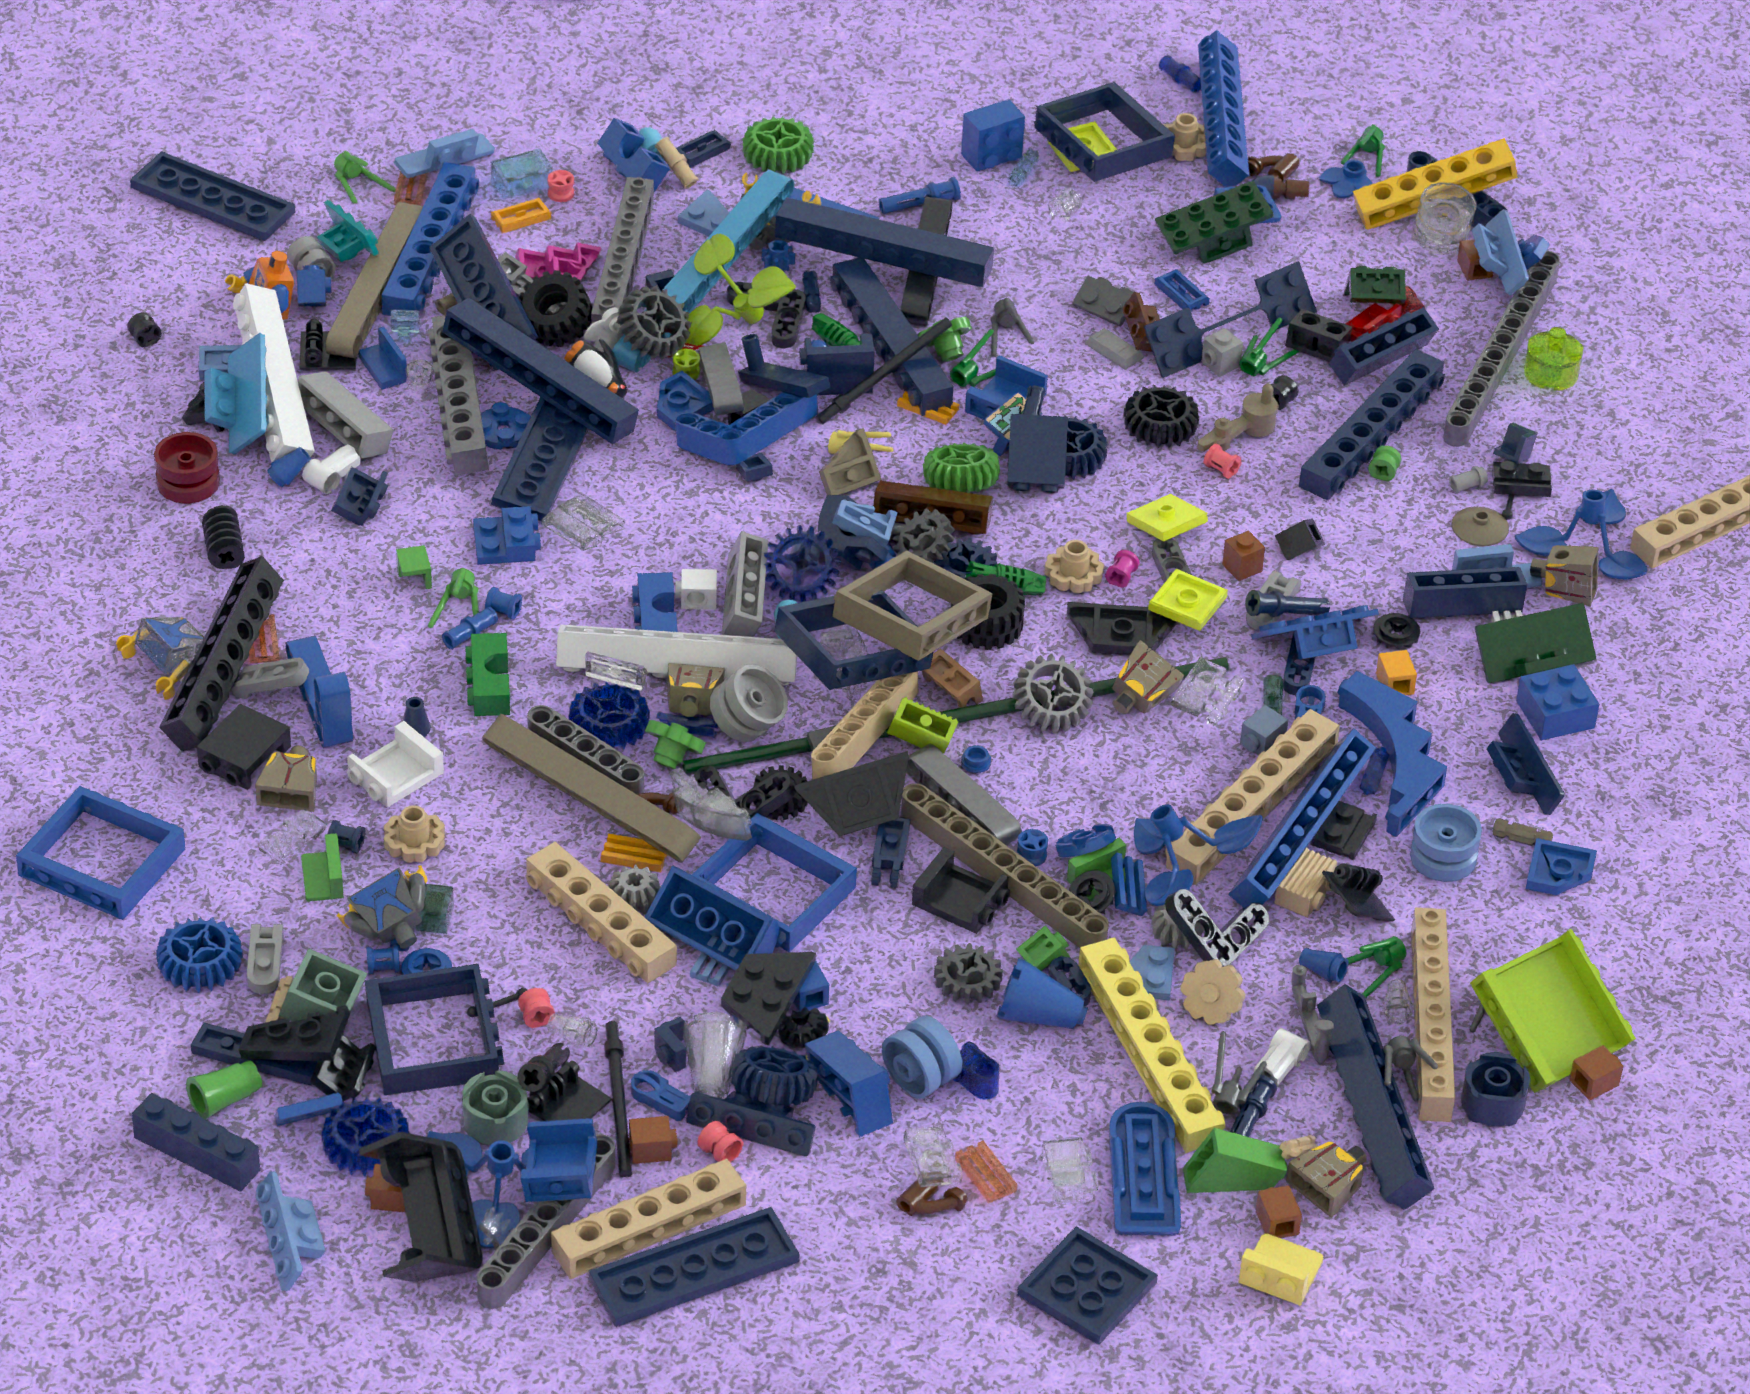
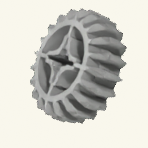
M1051 653L1048 655L1047 660L1040 655L1036 658L1035 662L1030 660L1026 663L1025 668L1019 670L1017 674L1019 678H1016L1013 683L1016 689L1013 691L1012 697L1018 700L1015 703V709H1023L1021 719L1031 718L1030 727L1038 723L1041 725V732L1045 731L1047 726H1050L1052 732L1057 733L1060 726L1066 732L1070 729L1071 725L1076 727L1080 724V719L1086 718L1088 714L1087 709H1090L1093 703L1090 699L1093 695V689L1088 687L1091 683L1090 678H1082L1085 673L1084 668L1078 670L1074 668L1076 665L1075 660L1067 664L1065 663L1064 655L1060 656L1059 661H1057ZM1042 676H1053L1049 680H1035ZM1064 681H1065L1071 688L1067 687V686L1064 684ZM1053 685H1055V689H1054V693H1055L1054 696H1055V697H1054L1053 701L1051 702V698H1052L1051 690H1052ZM1035 699L1038 700V701L1042 704V706H1040V705L1035 701ZM1057 707H1071L1065 711H1053Z

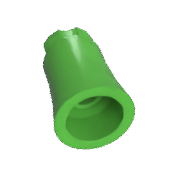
M250 1060L242 1064L235 1063L207 1074L188 1077L186 1080L189 1101L196 1112L205 1120L227 1106L251 1096L253 1092L258 1091L262 1087L261 1075L256 1065Z

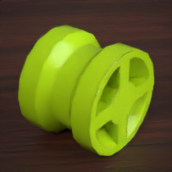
M692 349L678 350L672 358L674 365L672 374L675 375L683 371L693 380H697L700 376V368L698 367L700 365V355Z

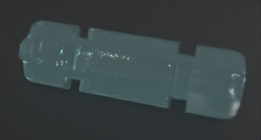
M1031 148L1026 150L1023 157L1008 176L1009 185H1014L1018 188L1023 184L1039 161V152L1037 150L1034 151Z

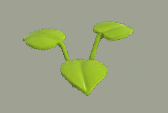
M723 234L711 236L697 251L694 258V266L703 275L711 274L718 269L737 294L733 301L735 312L715 306L712 310L707 305L695 308L686 319L691 322V325L688 329L690 332L689 338L685 343L703 345L713 339L723 326V316L720 313L733 316L736 320L742 317L749 324L757 323L764 315V306L782 298L794 290L796 285L780 268L771 266L763 269L753 278L752 289L748 290V294L742 293L722 267V265L730 262L734 257L735 247L733 242Z

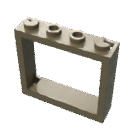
M905 551L836 591L833 599L835 604L832 617L894 649L897 648L902 653L919 661L988 619L992 593L909 551ZM905 580L954 606L917 627L868 601L878 591H886Z

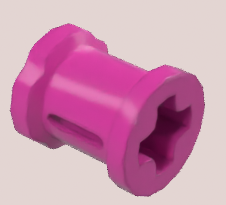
M1128 550L1118 551L1114 557V564L1108 567L1105 574L1109 584L1121 588L1126 587L1131 579V573L1135 572L1139 567L1140 561L1138 557Z

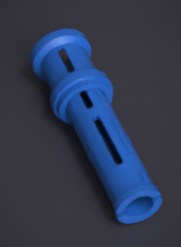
M950 177L948 181L937 184L929 182L922 189L879 198L878 203L882 214L885 215L924 205L925 197L954 199L957 201L961 198V191L956 177Z

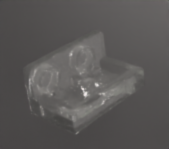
M943 1126L905 1129L903 1139L920 1187L945 1185L946 1190L957 1187L958 1183L962 1182V1168L960 1163L955 1161L952 1140L947 1139Z

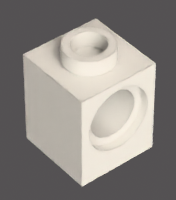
M682 569L681 581H676L675 598L681 599V609L716 610L717 569Z

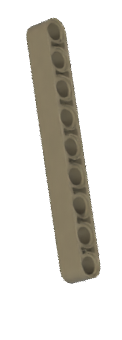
M404 202L396 204L378 238V244L375 245L379 254L376 256L369 255L328 333L326 341L327 354L349 358L357 357L382 309V293L423 206Z
M500 713L482 736V740L488 746L497 750V752L680 863H683L701 839V836L687 824L504 714Z
M916 783L904 787L901 800L902 818L911 819L910 824L942 848L946 847L955 851L954 857L980 876L995 883L1002 874L1008 876L1009 897L1051 928L1058 931L1080 948L1107 940L1109 923L1102 914L927 787Z

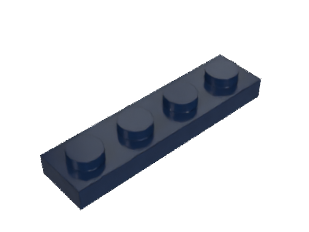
M203 1022L191 1043V1054L232 1065L235 1063L242 1064L250 1060L256 1065L258 1072L312 1086L310 1080L318 1061L241 1059L238 1049L245 1033Z

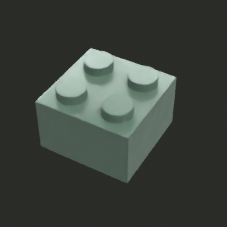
M308 948L287 992L279 1016L291 1021L307 1019L308 1013L319 1011L320 1016L336 1012V1007L345 1005L348 1006L351 1013L367 973Z

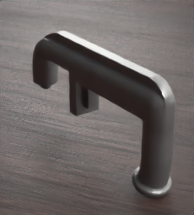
M1295 965L1292 969L1291 977L1293 995L1308 1041L1311 1043L1310 1047L1313 1056L1318 1063H1324L1328 1057L1331 1030L1334 1024L1329 1020L1318 1019L1315 1010L1316 992L1308 993L1306 989L1307 969L1303 965Z

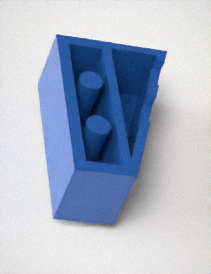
M839 1030L805 1044L807 1059L813 1061L814 1066L818 1068V1082L829 1097L836 1095L844 1107H841L839 1110L844 1117L851 1115L856 1125L855 1132L859 1137L893 1124L888 1091L890 1077L884 1066L878 1065L869 1053L863 1052L852 1039H848Z

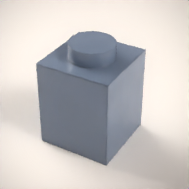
M1264 705L1242 723L1240 744L1248 751L1255 752L1258 755L1263 751H1267L1280 734L1284 735L1287 732L1288 719Z

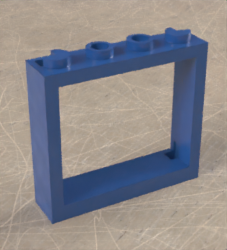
M79 786L16 855L18 876L124 920L184 852V829L173 823L156 818L149 813L127 806L123 802L103 796L97 791ZM83 812L159 843L156 849L120 889L44 857L48 850Z
M757 813L692 875L762 912L714 885L757 844L830 884L831 886L789 926L775 919L779 924V935L775 947H780L790 953L856 888L857 867Z

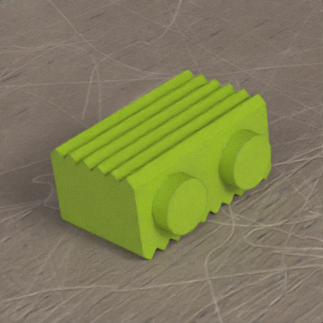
M904 697L896 710L887 733L920 748L932 744L944 754L958 721L957 719L952 720V717H947L946 714L941 715L940 711L935 712V709L930 710L929 706L924 707L923 704L919 705L918 702L914 703L912 699L908 700L907 697Z

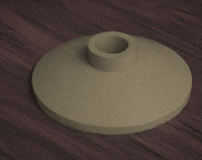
M1475 506L1462 509L1452 519V529L1456 536L1464 542L1476 546L1498 544L1507 537L1509 532L1507 520L1499 512L1486 507Z

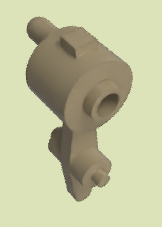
M1265 384L1262 387V393L1247 395L1243 400L1241 417L1232 421L1225 417L1217 419L1214 429L1198 440L1197 449L1199 451H1206L1217 443L1225 451L1229 449L1230 441L1242 432L1254 437H1264L1273 433L1279 408L1276 399L1273 397V386Z

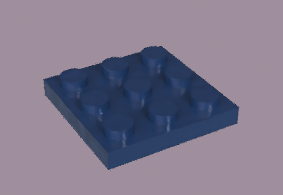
M1076 1226L1018 1286L1017 1296L1100 1345L1157 1284L1158 1274Z

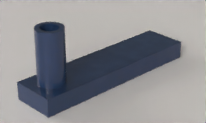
M749 334L741 338L748 367L738 371L741 382L807 398L830 388L827 376L764 362L757 334Z

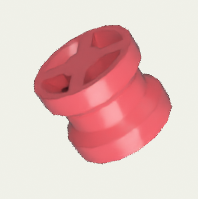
M556 170L548 175V196L551 200L566 202L574 197V188L572 187L574 185V176L571 172Z
M532 988L520 995L518 1006L523 1012V1019L528 1027L545 1026L553 1021L555 1010L550 1004V997L546 990Z

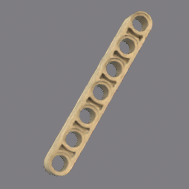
M918 671L880 679L873 684L811 753L812 780L852 768L890 726L902 698L907 697L908 700H913L919 692Z

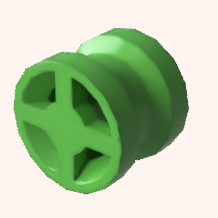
M1390 446L1378 447L1368 466L1370 475L1383 481L1392 480L1396 475L1397 468L1401 464L1402 458L1400 453Z

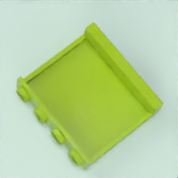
M1572 928L1560 937L1495 969L1490 968L1482 972L1470 982L1510 1054L1517 1059L1516 1063L1522 1068L1525 1066L1530 1075L1529 1087L1534 1093L1570 1076L1573 1060L1602 1045L1613 1054L1636 1039L1630 1023L1624 1019L1616 1005L1615 997L1607 990L1600 978L1598 968L1590 961L1581 939L1575 935Z

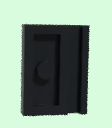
M1512 461L1493 462L1494 494L1551 497L1550 465H1543L1541 463L1516 464Z
M1338 801L1314 836L1312 846L1340 856H1348L1349 859L1354 861L1376 823L1377 814L1373 813L1371 816L1365 814L1364 809Z

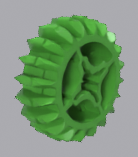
M774 116L771 119L762 118L761 122L754 121L753 126L747 127L743 137L744 157L747 158V163H753L754 169L761 167L763 173L767 170L781 171L783 175L786 170L794 173L796 168L803 169L804 164H809L812 153H814L813 134L809 131V127L803 126V122H795L794 118L789 120L785 119L784 116L782 118H775Z
M954 443L953 445H943L942 448L936 447L933 451L928 452L927 456L924 457L923 473L925 483L929 484V487L967 493L973 491L980 492L981 489H989L990 486L995 485L996 481L999 480L1000 464L998 454L993 449L986 448L984 445L977 446L975 443Z

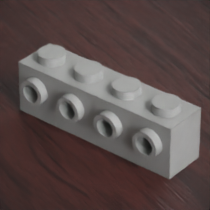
M328 372L299 376L298 385L306 412L344 445L349 444L354 447L360 459L387 454L393 428Z

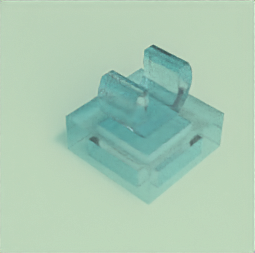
M391 310L392 332H398L399 342L410 343L411 333H420L419 311Z

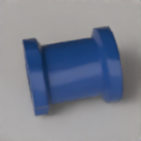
M492 587L487 594L485 608L491 607L495 612L508 615L509 619L514 620L521 610L522 595L516 593L513 596L500 592L497 587Z
M394 944L392 948L373 949L371 946H366L368 975H373L374 971L394 970L395 973H400L398 944ZM391 958V960L376 961V959Z

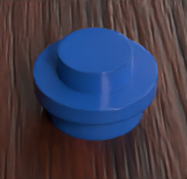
M970 746L961 756V765L971 773H982L990 768L991 756L987 749L982 746Z

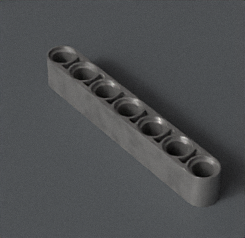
M604 1134L596 1135L597 1150L592 1197L615 1169V1142L610 1136ZM591 1198L536 1202L478 1272L477 1296L480 1305L488 1309L502 1307L551 1248V1232L563 1225L571 1224Z

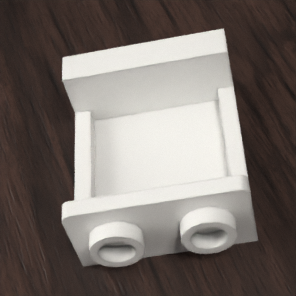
M405 721L394 726L395 740L362 760L353 753L347 757V775L350 781L355 785L359 784L374 801L379 800L387 808L444 773L443 752Z

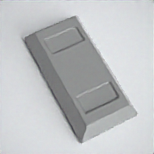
M1105 328L1085 342L1087 346L1124 370H1127L1144 358L1140 350H1137Z

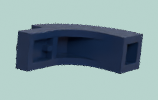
M827 495L818 520V537L822 547L846 567L860 571L863 562L885 561L888 550L873 538L856 536L851 532H845L832 523L841 500L855 501L848 495Z

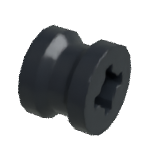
M137 313L128 321L127 330L139 346L147 347L156 344L161 338V329L149 313Z
M1278 376L1271 384L1273 386V397L1279 405L1278 410L1284 409L1288 402L1293 401L1298 396V387L1288 376Z

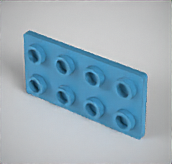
M262 333L255 335L228 356V373L212 367L205 371V421L229 429V453L237 454L262 436L267 429V372L265 370L267 349L265 346V335Z

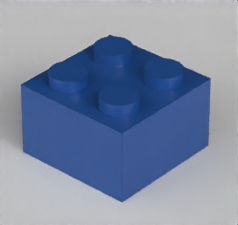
M1010 99L963 113L961 155L976 172L1022 158L1025 115Z
M1574 664L1520 676L1516 702L1541 741L1595 728L1600 704Z

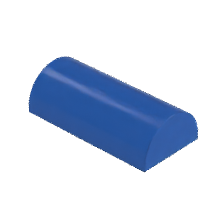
M672 865L644 917L656 928L737 971L746 954L772 953L779 935V924L775 919ZM712 936L719 937L713 947L707 945ZM722 942L728 945L724 952L718 950ZM732 948L739 950L735 957L729 956Z

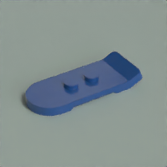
M1148 1102L1125 1104L1113 1113L1109 1126L1114 1231L1119 1235H1177L1181 1228V1206L1178 1189L1174 1121L1170 1114L1158 1105Z

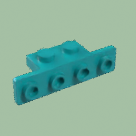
M330 200L323 202L335 224L334 227L317 236L320 245L340 262L353 259L363 249H366L373 256L379 254L375 246L378 244V240L372 230H366L364 225L360 221L356 222L349 212L346 214L339 204L335 205Z

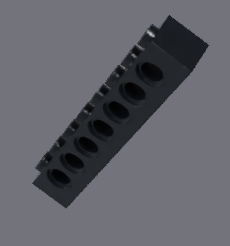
M263 556L240 565L159 726L181 751L194 747L197 748L208 736L213 724L219 718V712L223 704L229 698V691L233 683L239 678V671L243 663L248 659L249 651L254 641L259 637V630L263 622L268 618L273 602L279 596V590L284 579Z

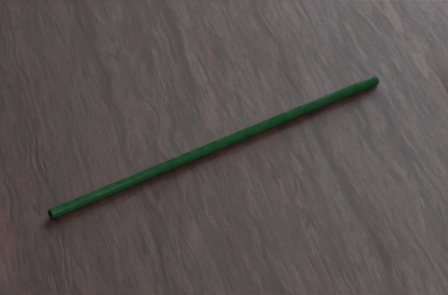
M1222 657L1175 666V668L1184 674L1182 680L1227 672L1229 665L1227 658ZM1116 678L1091 682L1088 687L1093 689L1092 697L1116 693L1112 688ZM1051 690V695H1052L1051 702L1053 701V699H1054V697H1055V696H1054V694H1055V693H1054V690ZM1007 698L940 711L941 715L946 714L947 717L951 716L952 720L957 719L958 723L1019 712L1023 711V709H1015V703L1018 700ZM1035 699V701H1036L1040 706H1042V704H1041L1038 700ZM889 727L879 738L893 736L887 733ZM804 737L683 760L682 768L686 776L695 774L699 768L706 765L714 766L717 770L811 752V748L807 738Z

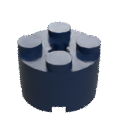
M1500 1052L1484 1053L1480 1055L1478 1060L1473 1063L1471 1061L1466 1067L1461 1094V1104L1467 1118L1472 1122L1488 1126L1515 1125L1524 1113L1529 1090L1530 1075L1526 1067L1522 1068L1516 1063L1517 1059L1513 1056Z

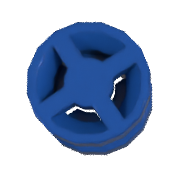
M1027 829L1021 832L1018 836L1017 853L1034 866L1042 865L1047 859V835L1037 829Z

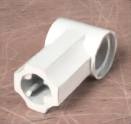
M347 444L322 461L319 459L310 460L304 467L302 478L305 482L323 493L329 494L331 492L329 490H335L338 487L341 478L348 473L351 466L356 468L360 465V456L356 453L354 447Z
M1280 1028L1273 1036L1268 1052L1255 1066L1254 1072L1262 1061H1266L1267 1066L1261 1075L1269 1077L1278 1086L1293 1066L1298 1068L1301 1065L1299 1061L1306 1059L1311 1043Z

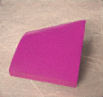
M576 243L574 250L548 245L545 253L518 248L515 259L527 266L525 274L531 278L535 276L540 278L543 276L542 273L547 271L549 274H553L554 270H560L562 275L564 272H568L572 277H577L581 282L600 254L601 247Z

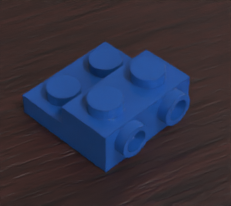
M531 506L502 508V517L473 519L477 565L536 561L535 551L541 550L540 533H534V531H538L537 513L531 514Z

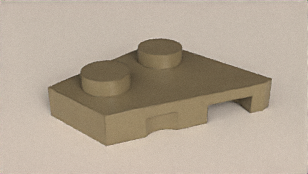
M864 428L856 430L819 471L827 495H841L882 480Z

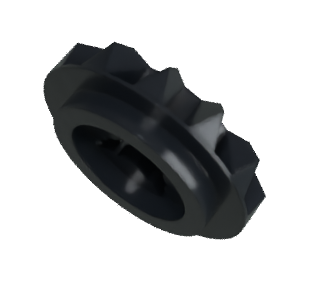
M1389 613L1375 621L1373 635L1376 636L1377 643H1385L1386 648L1396 646L1399 651L1404 646L1410 649L1413 643H1418L1420 626L1413 618H1409L1407 615Z
M1096 870L1079 875L1069 887L1071 893L1102 914H1105V909L1109 905H1114L1113 897L1117 894L1111 877L1102 871ZM1094 886L1099 895L1094 896V900L1091 903L1086 896L1091 895Z
M804 1006L801 1011L796 1012L792 1010L791 1016H785L778 1028L779 1037L786 1046L806 1048V1043L823 1037L828 1033L829 1022L826 1014L820 1013L817 1007L809 1011Z

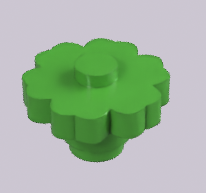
M966 316L950 320L952 327L926 346H934L937 356L941 357L943 362L951 361L964 355L962 351L964 346L960 335L972 330L969 318ZM933 326L929 327V328L926 329V330H923V331L919 332L917 335L920 337V336L923 335L925 332H927L929 329H931Z
M649 720L645 730L648 734L659 738L653 751L655 754L653 761L674 770L677 764L682 763L686 751L702 754L706 742L687 733L688 728L673 722L669 726L659 721Z

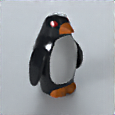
M599 339L603 348L602 352L587 341H577L571 350L566 353L565 361L623 399L627 394L628 388L623 381L618 368V361L610 346L604 340Z

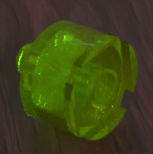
M1553 327L1550 331L1535 334L1528 340L1524 364L1526 379L1531 384L1542 389L1550 387L1554 388L1553 390L1560 391L1572 387L1576 384L1579 377L1584 350L1583 345L1576 338L1567 334L1565 329L1561 327Z

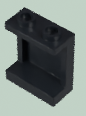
M239 704L197 746L198 767L207 774H215L225 779L233 786L238 785L248 790L252 786V773L275 750L285 753L291 747L290 726L243 704Z
M943 847L913 884L912 905L977 934L983 925L988 926L992 922L998 906L1003 907L1007 903L1010 896V890L1008 889L1009 877L1002 874L995 883L954 865L955 851Z

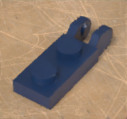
M898 818L878 825L872 858L871 885H879L881 881V868L892 869L889 881L890 887L898 888L900 870H903L911 819Z

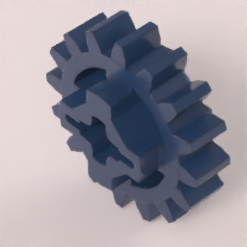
M956 538L955 544L952 542L947 544L950 551H943L941 553L943 556L942 560L934 559L935 565L963 579L966 578L967 573L971 574V572H966L970 561L989 566L997 564V554L991 553L992 547H983V541L981 540L976 544L972 543V538H968L966 542Z

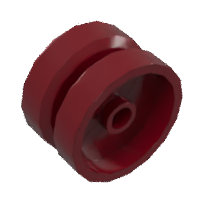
M180 432L163 438L156 445L154 451L156 484L159 493L168 500L185 504L201 502L211 497L218 490L220 483L216 444L208 436L196 432Z

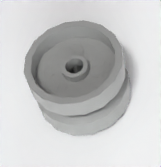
M745 665L714 688L710 696V710L717 725L729 737L740 742H752L785 717L788 710V698L783 685L769 670L758 665Z

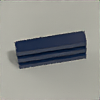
M714 129L676 149L680 155L684 154L687 158L686 163L691 168L731 149V142Z

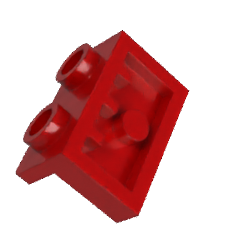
M1373 303L1345 323L1353 327L1350 341H1355L1364 333L1369 332L1370 334L1387 322L1392 323L1401 317L1402 306L1395 304L1387 310L1377 303Z

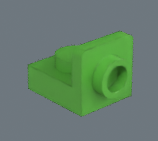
M1043 926L1016 948L1024 960L1041 971L1059 956L1071 958L1065 950L1069 946L1067 941L1058 931L1052 934L1046 926Z

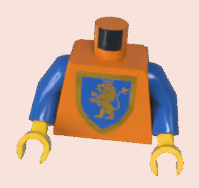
M273 251L271 257L258 258L255 266L243 273L244 276L241 278L233 274L228 275L225 283L231 286L227 290L238 294L245 283L275 290L282 319H288L294 279L286 263L287 255L282 251Z

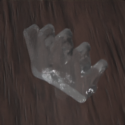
M491 1207L487 1209L479 1229L487 1236L483 1240L484 1244L488 1245L491 1242L495 1250H497L514 1228L505 1231L511 1222L510 1219L500 1223L503 1213L499 1212L493 1217L495 1208Z

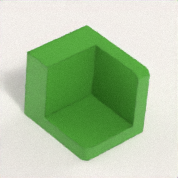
M425 545L396 549L398 576L405 577L422 574L426 589H432L431 566Z

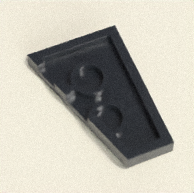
M345 1005L336 1007V1012L320 1016L319 1011L308 1013L307 1019L289 1022L285 1018L247 1026L238 1049L241 1059L333 1061L350 1017V1011L348 1006Z

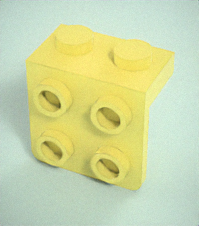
M1263 1234L1254 1250L1246 1248L1241 1259L1238 1283L1301 1306L1323 1263V1255L1276 1236Z

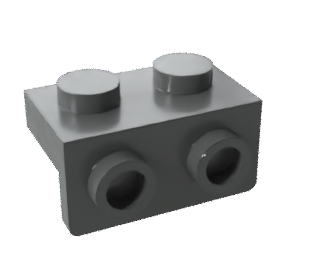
M1088 275L1072 304L1074 307L1121 327L1126 320L1123 315L1124 304L1134 292L1125 287L1118 289L1103 277L1096 279Z

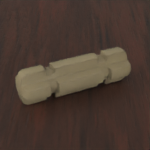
M1500 818L1496 819L1492 830L1494 836L1501 838L1509 836V840L1533 845L1536 842V838L1553 840V833L1551 831L1541 829V832H1538L1535 827L1513 822L1511 825L1508 824V820Z

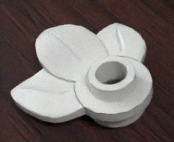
M619 308L608 309L603 314L602 319L591 324L584 334L583 338L587 341H595V347L602 352L603 348L599 339L604 340L613 350L615 344L624 335L618 333L621 325L616 323L619 316L617 313Z

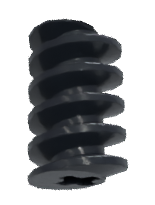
M225 505L209 509L202 519L208 560L211 565L219 569L236 568L245 559L238 514L235 509Z

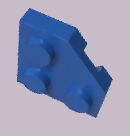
M1534 234L1527 240L1522 238L1518 241L1526 270L1539 262L1550 246L1542 236Z
M683 371L660 382L657 417L674 431L675 417L677 415L692 412L703 416L714 410L709 391Z
M1536 838L1525 889L1558 895L1590 881L1597 850Z

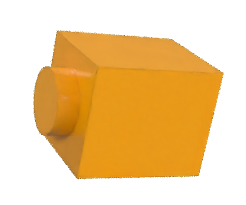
M1408 651L1379 653L1376 668L1379 682L1404 695H1413L1417 672Z

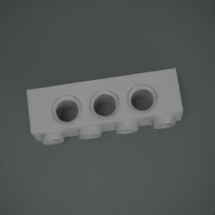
M741 531L728 554L722 635L754 637L762 623L768 539Z

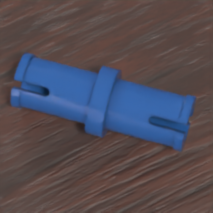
M486 607L472 617L467 616L463 618L459 625L444 632L442 640L447 648L454 649L459 644L471 639V634H480L481 631L496 624L498 616L493 608Z

